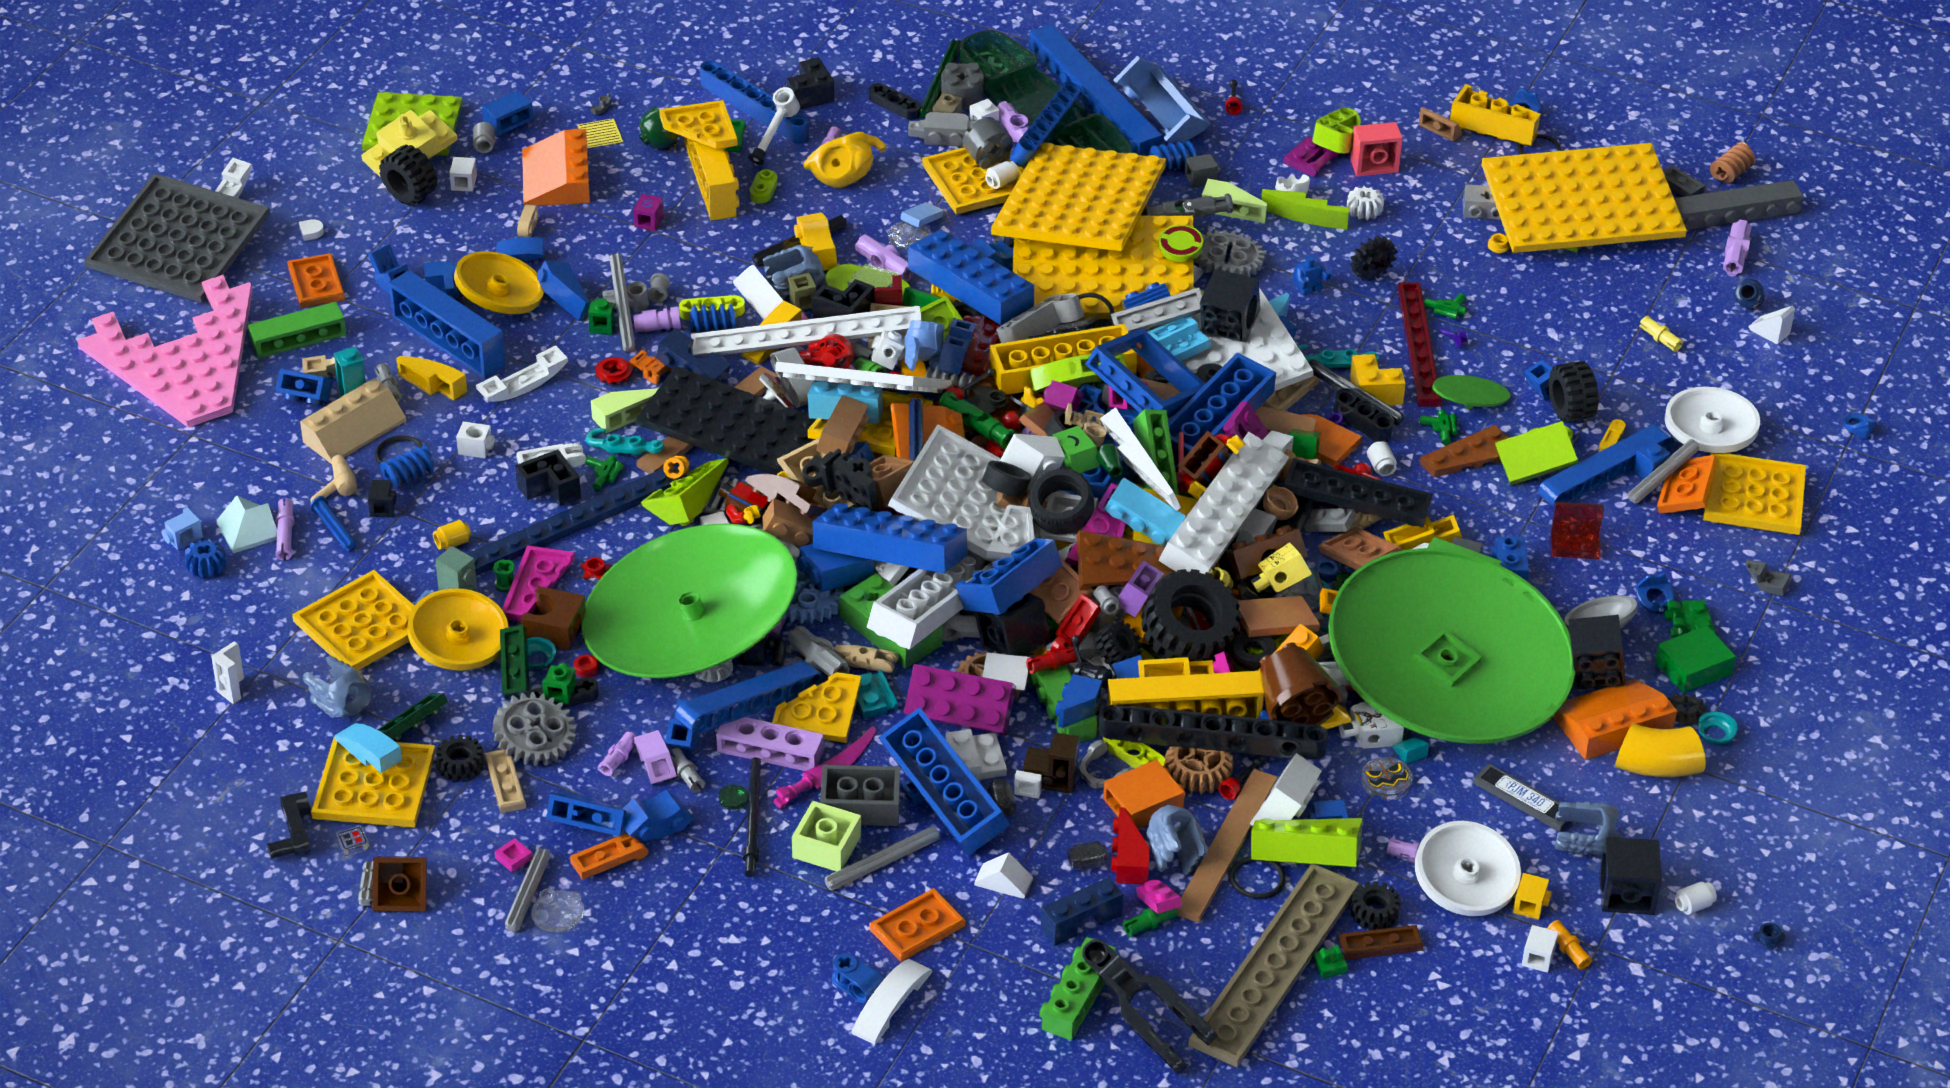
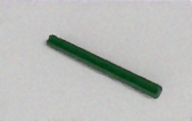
M952 39L919 110L921 118H925L927 113L933 112V106L941 94V74L946 64L955 62L961 49L960 40Z

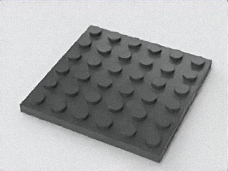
M154 173L87 256L84 263L87 268L202 303L207 296L201 282L225 274L268 218L270 210L269 207Z

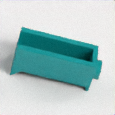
M356 346L334 353L338 392L341 398L366 383L364 359Z

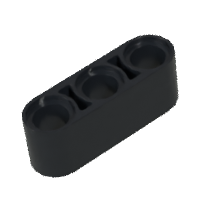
M1341 388L1337 391L1333 407L1334 413H1340L1343 421L1376 442H1388L1391 439L1394 418L1389 413L1352 389Z

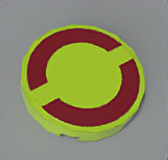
M1174 225L1168 227L1160 234L1158 247L1165 258L1175 262H1186L1192 257L1195 259L1201 254L1203 250V237L1196 228L1189 225Z

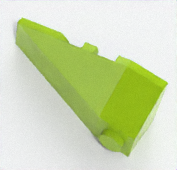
M728 458L708 461L688 472L687 477L672 481L670 483L671 487L664 492L662 489H658L641 501L642 506L669 525L680 524V526H686L693 523L694 518L704 509L729 463Z

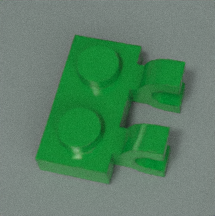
M1673 600L1667 601L1669 611H1664V617L1666 621H1672L1674 628L1669 630L1671 639L1706 625L1715 633L1705 600H1683L1680 604Z

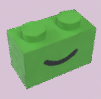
M1080 426L1052 434L1053 437H1057L1065 455V459L1062 462V466L1065 469L1083 473L1100 467V463L1096 459L1097 447Z

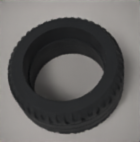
M1060 468L1048 471V473L1046 472L1036 479L1030 489L1029 505L1033 519L1040 528L1049 533L1067 535V533L1071 534L1082 529L1087 524L1094 511V497L1092 488L1083 475L1074 470ZM1069 490L1081 496L1079 504L1074 509L1065 513H1052L1042 507L1044 500L1056 491Z

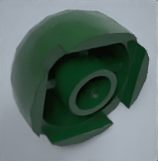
M653 106L640 119L639 128L642 134L639 135V138L645 146L650 144L654 149H668L680 140L677 139L678 135L663 128L659 116V108Z

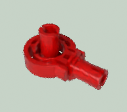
M835 333L824 336L818 342L810 343L808 346L809 350L798 351L804 364L847 369L854 360V349L850 341L846 337ZM847 360L845 366L839 367Z

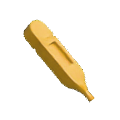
M1615 419L1611 422L1600 442L1598 452L1620 442L1625 431L1626 424L1624 421Z

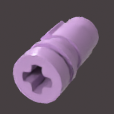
M678 306L670 307L671 310L663 308V311L656 312V309L642 311V314L633 315L635 333L658 331L659 329H666L668 331L670 328H673V330L675 328L681 329Z

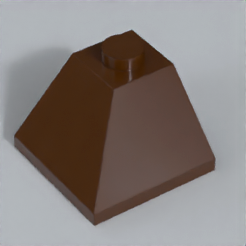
M411 856L373 857L372 911H426L427 858Z

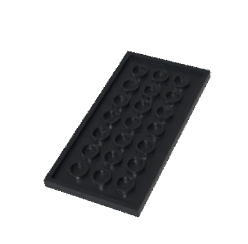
M677 366L672 370L636 419L637 425L772 475H777L784 471L777 462L778 458L816 440L808 438V429L816 420L809 418L808 414Z

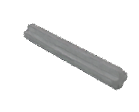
M1694 439L1688 440L1628 492V499L1634 504L1639 503L1700 449L1699 443Z
M538 848L533 856L505 921V928L508 931L517 932L520 929L550 859V852L547 849Z

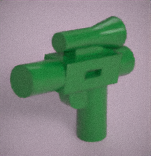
M1459 293L1454 300L1425 298L1424 306L1434 309L1435 314L1456 320L1458 315L1465 316L1467 307H1463L1461 304L1466 300V295Z
M1445 410L1438 411V417L1421 415L1420 424L1432 426L1434 431H1438L1443 445L1451 443L1450 432L1454 436L1458 434L1456 426L1457 415L1450 414L1448 416Z
M612 455L605 459V461L588 456L585 461L586 465L594 468V473L597 475L592 485L596 491H600L607 481L613 483L618 473L624 469V464L617 462V458Z

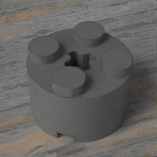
M977 63L946 64L941 74V95L945 93L962 98V110L970 109V105L983 101L984 74L979 69V65Z
M992 117L979 119L972 124L974 128L970 132H965L962 140L963 147L982 169H987L992 164L1009 160L1013 139L998 120Z

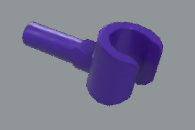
M1443 328L1440 329L1441 334L1453 338L1455 347H1461L1462 343H1468L1465 331L1451 332Z
M1340 413L1329 415V421L1343 427L1345 421H1343Z

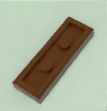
M1417 925L1342 933L1338 937L1345 960L1423 951V942Z

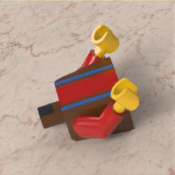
M1207 431L1178 465L1179 468L1186 472L1182 476L1183 484L1188 489V493L1197 500L1200 499L1201 494L1207 489L1200 483L1210 484L1228 461V448L1237 454L1239 453L1238 450L1246 445L1238 435L1218 434L1215 437Z
M785 471L777 474L778 476L789 478ZM746 478L742 479L735 487L724 483L719 490V496L726 499L725 513L732 524L752 526L761 523L762 525L763 515L770 505V502L766 500L767 496L754 492L752 490L753 486L745 481Z

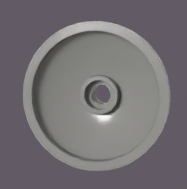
M1613 595L1600 597L1573 608L1565 616L1564 622L1569 630L1568 619L1619 615L1621 629L1633 619L1638 611V605L1636 600L1629 596Z

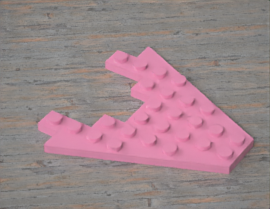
M223 275L201 282L213 311L192 318L197 333L156 347H154L148 333L126 340L113 311L92 318L97 333L78 339L79 348L187 427L232 413L253 291L250 282L229 289Z

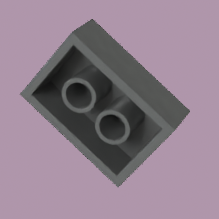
M822 765L820 803L861 815V825L899 826L900 767Z

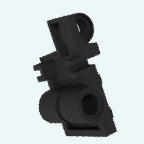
M838 448L835 452L830 451L823 458L815 455L804 466L802 474L804 483L807 486L817 487L823 485V488H825L824 492L829 496L837 490L838 495L843 500L850 501L857 508L866 507L870 511L880 512L875 480H873L871 464L867 459L855 458L847 462V454L845 452L842 454ZM815 472L817 476H808V474Z

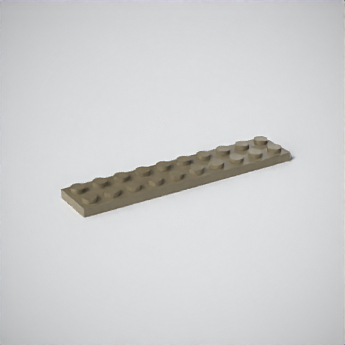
M1311 864L1203 1019L1213 1028L1218 1037L1207 1046L1193 1033L1189 1038L1188 1046L1238 1067L1312 959L1313 953L1319 949L1351 902L1353 893L1358 889L1359 883L1316 864Z

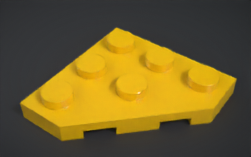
M724 100L659 109L660 119L665 130L715 149L737 146V136Z
M839 672L830 675L828 680L818 686L813 685L800 692L798 697L788 703L783 702L776 706L772 723L824 734V740L847 743L862 682L861 676Z

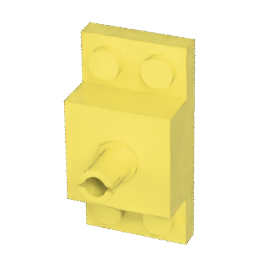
M410 110L377 131L378 144L361 156L362 161L380 177V161L400 146L405 144L408 146L413 145L430 159L457 141L458 138L457 134L431 110L420 117Z

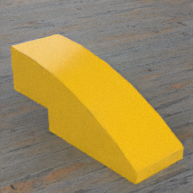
M782 301L760 325L802 320V309ZM779 348L741 353V356L760 365Z
M399 356L396 358L398 376L429 395L439 391L455 401L467 392L466 374L453 367L417 357Z
M1454 515L1431 522L1428 516L1426 517L1424 527L1405 524L1383 532L1386 541L1401 547L1402 550L1413 549L1423 543L1430 544L1434 537L1452 543L1454 536L1462 538Z
M1188 657L1138 660L1139 677L1214 673L1213 660L1189 662Z

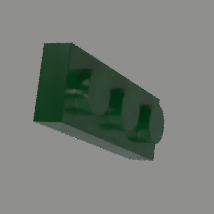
M522 624L500 629L502 695L505 699H510L512 696L519 697L521 693L527 695L530 691L527 628Z
M430 693L377 730L393 741H397L403 737L402 733L406 730L420 726L422 719L439 713L441 706L446 704L448 700L444 693Z

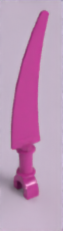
M869 728L844 751L828 761L803 772L801 781L794 785L783 786L777 789L776 794L779 797L775 798L773 803L781 809L802 791L810 790L813 786L816 789H820L822 765H852L872 740L876 728Z

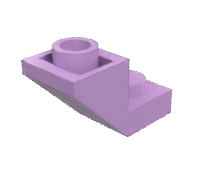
M659 730L634 737L640 760L645 764L651 785L677 776L669 750Z

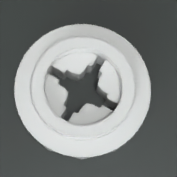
M732 659L694 674L703 681H722L728 678L733 671Z

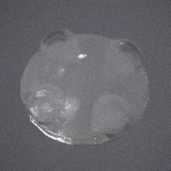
M901 221L889 229L888 243L908 251L909 245L931 235L932 231L927 225L916 227Z
M542 890L532 907L531 917L535 925L541 930L550 933H559L572 929L580 923L584 915V904L581 895L575 891Z

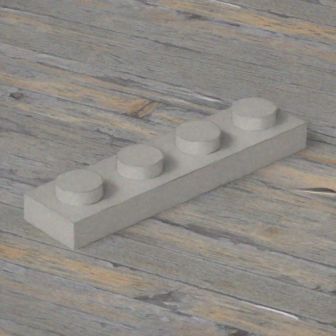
M1195 288L1113 313L1111 318L1114 325L1125 324L1128 333L1140 328L1146 330L1201 313L1200 300L1202 295L1200 289Z

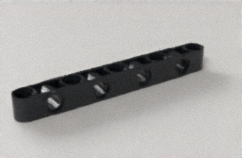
M1106 705L1101 708L1099 713V733L1107 739L1293 758L1297 753L1305 759L1323 758L1327 749L1328 731L1319 725L1140 706Z

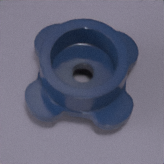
M1767 922L1761 925L1759 932H1754L1753 939L1761 942L1767 949L1773 950L1779 942L1785 940V934L1781 932V928L1778 925Z

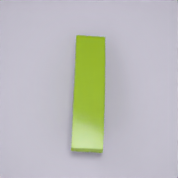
M1262 189L1261 200L1267 203V212L1306 224L1347 230L1349 207L1327 205L1328 200L1306 198L1305 192Z

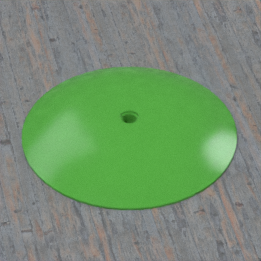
M727 523L707 524L668 533L643 544L624 556L597 582L585 603L586 613L581 623L585 643L598 661L626 675L644 678H668L710 669L747 651L762 640L779 623L795 595L797 586L796 565L791 553L780 540L754 527Z

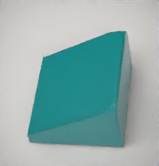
M1414 737L1397 743L1392 748L1402 761L1408 764L1427 757L1429 744Z

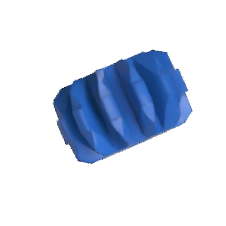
M210 538L206 541L199 539L197 544L190 543V548L185 550V566L193 576L200 575L203 579L209 575L212 578L214 573L221 574V569L226 567V550L224 546L220 545L219 541L211 542Z

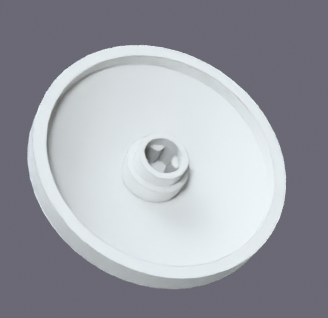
M1695 387L1681 391L1670 399L1666 407L1665 424L1671 435L1683 444L1690 439H1694L1699 443V451L1729 453L1749 446L1756 439L1760 427V416L1750 401L1735 392L1717 387Z
M1452 821L1435 827L1425 835L1415 857L1416 876L1424 892L1439 906L1456 914L1483 916L1497 912L1511 901L1519 886L1521 867L1515 850L1502 835L1479 823Z

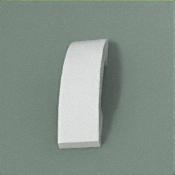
M232 158L221 173L223 180L215 191L239 198L249 178L252 164Z
M555 345L537 354L536 363L502 380L495 375L477 384L476 389L487 401H503L518 397L539 387L552 378L568 362V358Z
M910 959L903 961L895 967L866 1003L852 1029V1034L872 1044H876L889 1028L890 1018L913 989L917 991L931 975L932 969Z

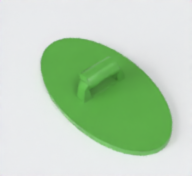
M1443 376L1436 379L1432 386L1433 390L1441 397L1464 404L1467 409H1472L1474 406H1499L1505 404L1510 398V392L1504 386L1475 376Z

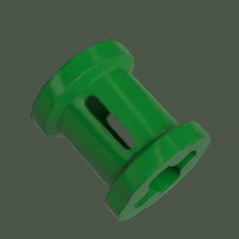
M502 559L494 563L493 572L496 575L495 588L498 591L509 592L515 578L513 576L515 564L511 560Z

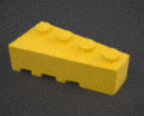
M1468 84L1463 86L1452 102L1450 120L1458 123L1460 129L1476 131L1481 135L1488 134L1500 140L1515 141L1520 143V145L1531 146L1537 137L1540 113L1517 104L1510 106L1507 100L1500 97L1498 99L1490 98L1488 93L1482 90L1479 93L1471 90L1472 86Z

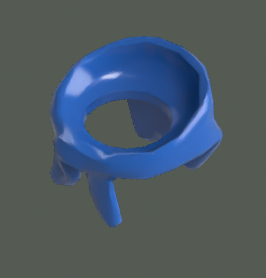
M1521 88L1508 104L1510 106L1516 104L1528 106L1537 113L1541 110V102L1538 100L1537 94L1530 93L1524 88Z
M1666 573L1658 576L1648 575L1636 587L1638 603L1642 608L1650 612L1663 613L1668 608L1667 601H1674L1673 589L1667 580ZM1651 589L1659 590L1664 593L1666 600L1662 604L1657 600H1653L1651 603L1647 598V592Z

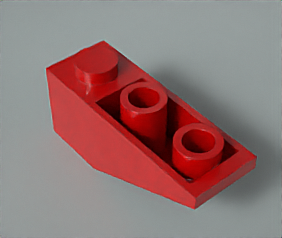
M1119 807V818L1113 819V833L1118 834V837H1113L1112 853H1117V857L1112 856L1111 872H1116V883L1144 885L1148 881L1149 846L1126 809Z

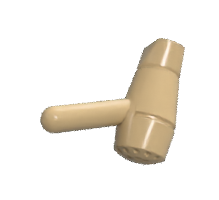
M336 455L332 458L334 480L312 496L310 502L319 496L328 497L336 489L342 496H350L356 492V477L342 455Z

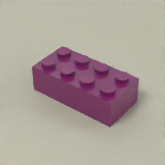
M914 664L903 714L908 716L920 707L931 722L1007 736L1017 686L1011 682Z

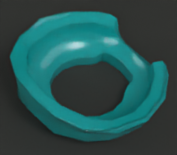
M541 637L527 639L528 656L533 653H542L548 659L544 664H531L528 662L529 669L540 670L548 666L556 655L555 645L549 639Z
M1707 712L1699 718V733L1710 744L1722 745L1729 743L1736 735L1737 723L1735 719L1723 712ZM1718 727L1725 732L1726 736L1722 739H1714L1707 736L1704 730Z

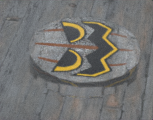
M1379 757L1369 761L1363 767L1361 783L1366 792L1372 796H1381L1383 800H1396L1405 796L1409 792L1413 780L1411 769L1404 762L1390 757Z

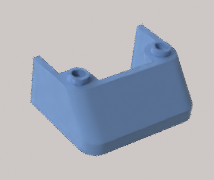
M1136 56L1114 79L1115 83L1126 88L1124 92L1129 98L1140 100L1165 128L1164 133L1166 135L1164 139L1168 143L1175 145L1177 142L1184 143L1205 131L1211 125L1210 121L1170 75L1156 63Z

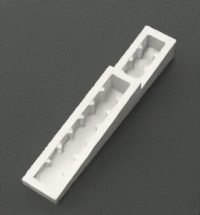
M1114 408L1100 418L1108 435L1120 445L1117 448L1124 462L1176 511L1180 509L1181 506L1173 490L1118 410Z

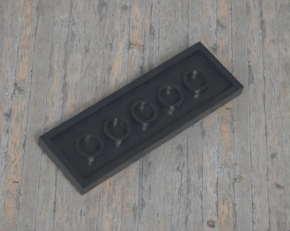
M1295 458L1292 460L1283 486L1292 491L1295 496H1302L1317 502H1326L1340 508H1349L1360 511L1363 514H1372L1387 520H1396L1407 523L1410 526L1424 527L1433 494Z

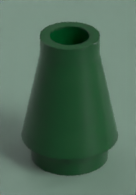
M1109 443L1100 446L1097 450V461L1112 478L1121 476L1123 468L1118 448Z

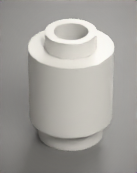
M1013 161L1002 162L987 170L986 181L989 186L998 189L1014 182L1019 176V169Z
M1386 442L1373 443L1367 450V456L1375 472L1383 477L1393 474L1397 468V461L1389 445Z
M1698 882L1679 889L1675 897V903L1680 911L1689 915L1710 907L1716 901L1717 895L1711 883Z

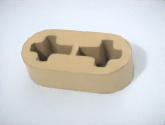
M526 204L518 222V237L532 236L538 220L537 205Z

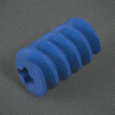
M1189 140L1185 141L1184 144L1182 142H1177L1176 145L1169 143L1167 146L1161 144L1159 148L1154 145L1151 146L1149 156L1155 155L1159 158H1166V166L1169 171L1172 170L1173 164H1175L1177 170L1180 169L1181 163L1186 167V158L1197 156L1196 149Z
M702 304L700 311L697 310L696 305L692 306L690 311L691 334L694 327H696L698 333H701L703 327H705L707 332H711L712 327L715 328V331H719L721 326H723L724 330L730 329V326L733 329L736 328V310H734L732 304H729L727 310H725L723 304H720L718 311H716L714 304H711L709 311H707L705 304Z
M422 445V448L417 447L413 452L408 451L405 452V455H398L396 459L390 458L388 462H381L380 470L384 480H391L392 484L398 488L400 487V479L406 485L408 484V476L413 481L417 480V472L422 478L425 477V469L429 474L434 473V463L429 449L426 445Z

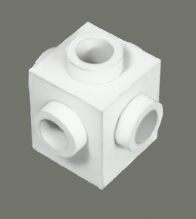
M883 330L881 336L877 335L871 347L874 349L872 361L893 370L897 360L901 361L905 355V345L902 336L895 331L887 332Z

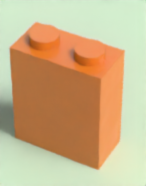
M1157 759L1104 781L1103 800L1118 818L1119 807L1125 808L1138 829L1149 825L1151 816L1161 807L1166 805L1183 807L1184 788L1181 784L1176 783L1171 777L1169 770L1163 767Z

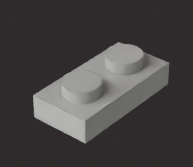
M1312 509L1304 528L1306 532L1348 531L1357 515L1353 509Z

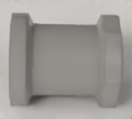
M663 273L653 274L650 278L651 287L647 291L648 298L655 303H661L667 299L668 293L666 289L670 285V279Z

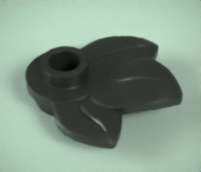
M974 385L973 392L975 396L964 399L988 415L995 411H1000L1008 405V398L1003 391L994 390L992 387Z

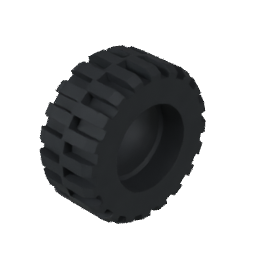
M1186 569L1177 570L1176 574L1170 572L1164 578L1159 579L1151 590L1141 615L1143 619L1141 622L1142 630L1146 632L1145 638L1147 642L1153 644L1152 649L1157 654H1163L1164 659L1188 657L1189 662L1216 661V654L1227 653L1240 628L1241 612L1238 610L1240 605L1237 598L1233 599L1234 593L1230 587L1226 588L1224 586L1225 582L1221 579L1216 580L1212 577L1213 574L1208 572L1205 574L1199 573L1200 570L1191 569L1190 572H1187ZM1186 606L1196 609L1206 617L1211 628L1207 630L1190 629L1176 619L1171 608Z

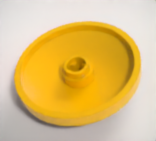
M491 251L473 252L462 257L455 269L454 281L459 291L473 303L490 311L503 314H523L534 310L541 303L544 291L537 280V272L515 257Z
M451 588L430 593L419 600L410 613L407 631L413 649L424 660L440 668L466 671L486 666L500 656V629L509 627L503 610L492 599L472 590Z

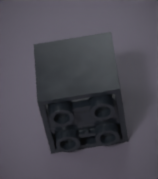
M1214 269L1200 300L1202 333L1233 341L1247 342L1260 312L1259 278Z
M1031 593L1025 594L1022 600L1012 604L1005 613L1000 615L974 611L982 648L990 653L996 650L997 654L1005 653L1006 655L1027 656L1051 642L1050 626L1045 615V604L1042 598Z
M1619 615L1568 619L1573 669L1575 671V690L1626 685Z
M1619 837L1605 838L1599 870L1602 912L1655 915L1662 882L1659 840Z

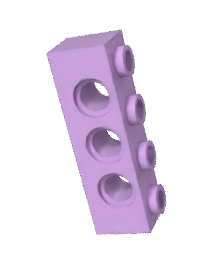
M747 717L721 725L716 734L717 752L748 759L758 757L761 759V762L802 771L818 766L824 753V734Z

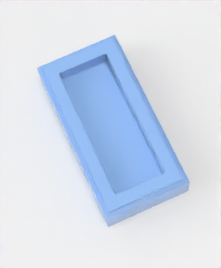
M925 202L903 211L900 219L913 226L920 227L942 218L944 210Z

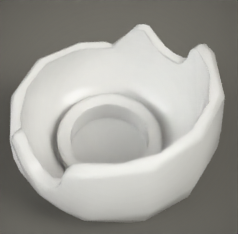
M1291 174L1287 179H1277L1275 188L1281 191L1305 192L1307 194L1310 178L1307 175H1302L1301 179H1296L1294 174Z

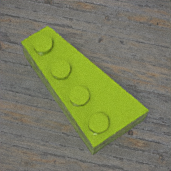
M1264 818L1255 820L1252 828L1251 860L1356 867L1362 847V818L1272 820Z

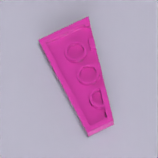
M1113 483L1109 485L1082 531L1122 538L1126 523L1112 517L1103 510L1118 485ZM1075 542L1064 562L1078 566L1077 545Z
M527 545L502 608L507 620L521 622L524 613L533 614L536 610L535 591L537 587L541 586L552 589L575 560V552Z

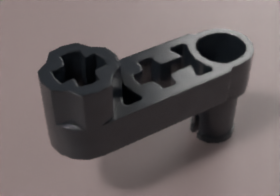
M306 791L280 797V804L290 838L267 843L271 860L292 853L299 855L310 852L308 837L300 816L311 813Z

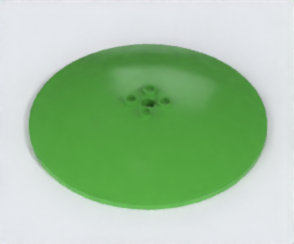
M1437 548L1408 549L1383 555L1366 563L1347 578L1339 589L1332 605L1328 626L1329 641L1336 663L1345 679L1375 710L1405 728L1432 738L1457 743L1486 744L1507 741L1526 735L1540 728L1560 710L1573 685L1575 671L1573 669L1570 634L1556 609L1526 580L1499 564L1475 555ZM1448 656V657H1450L1452 660H1451V661H1448V660H1445V659L1442 658V657Z

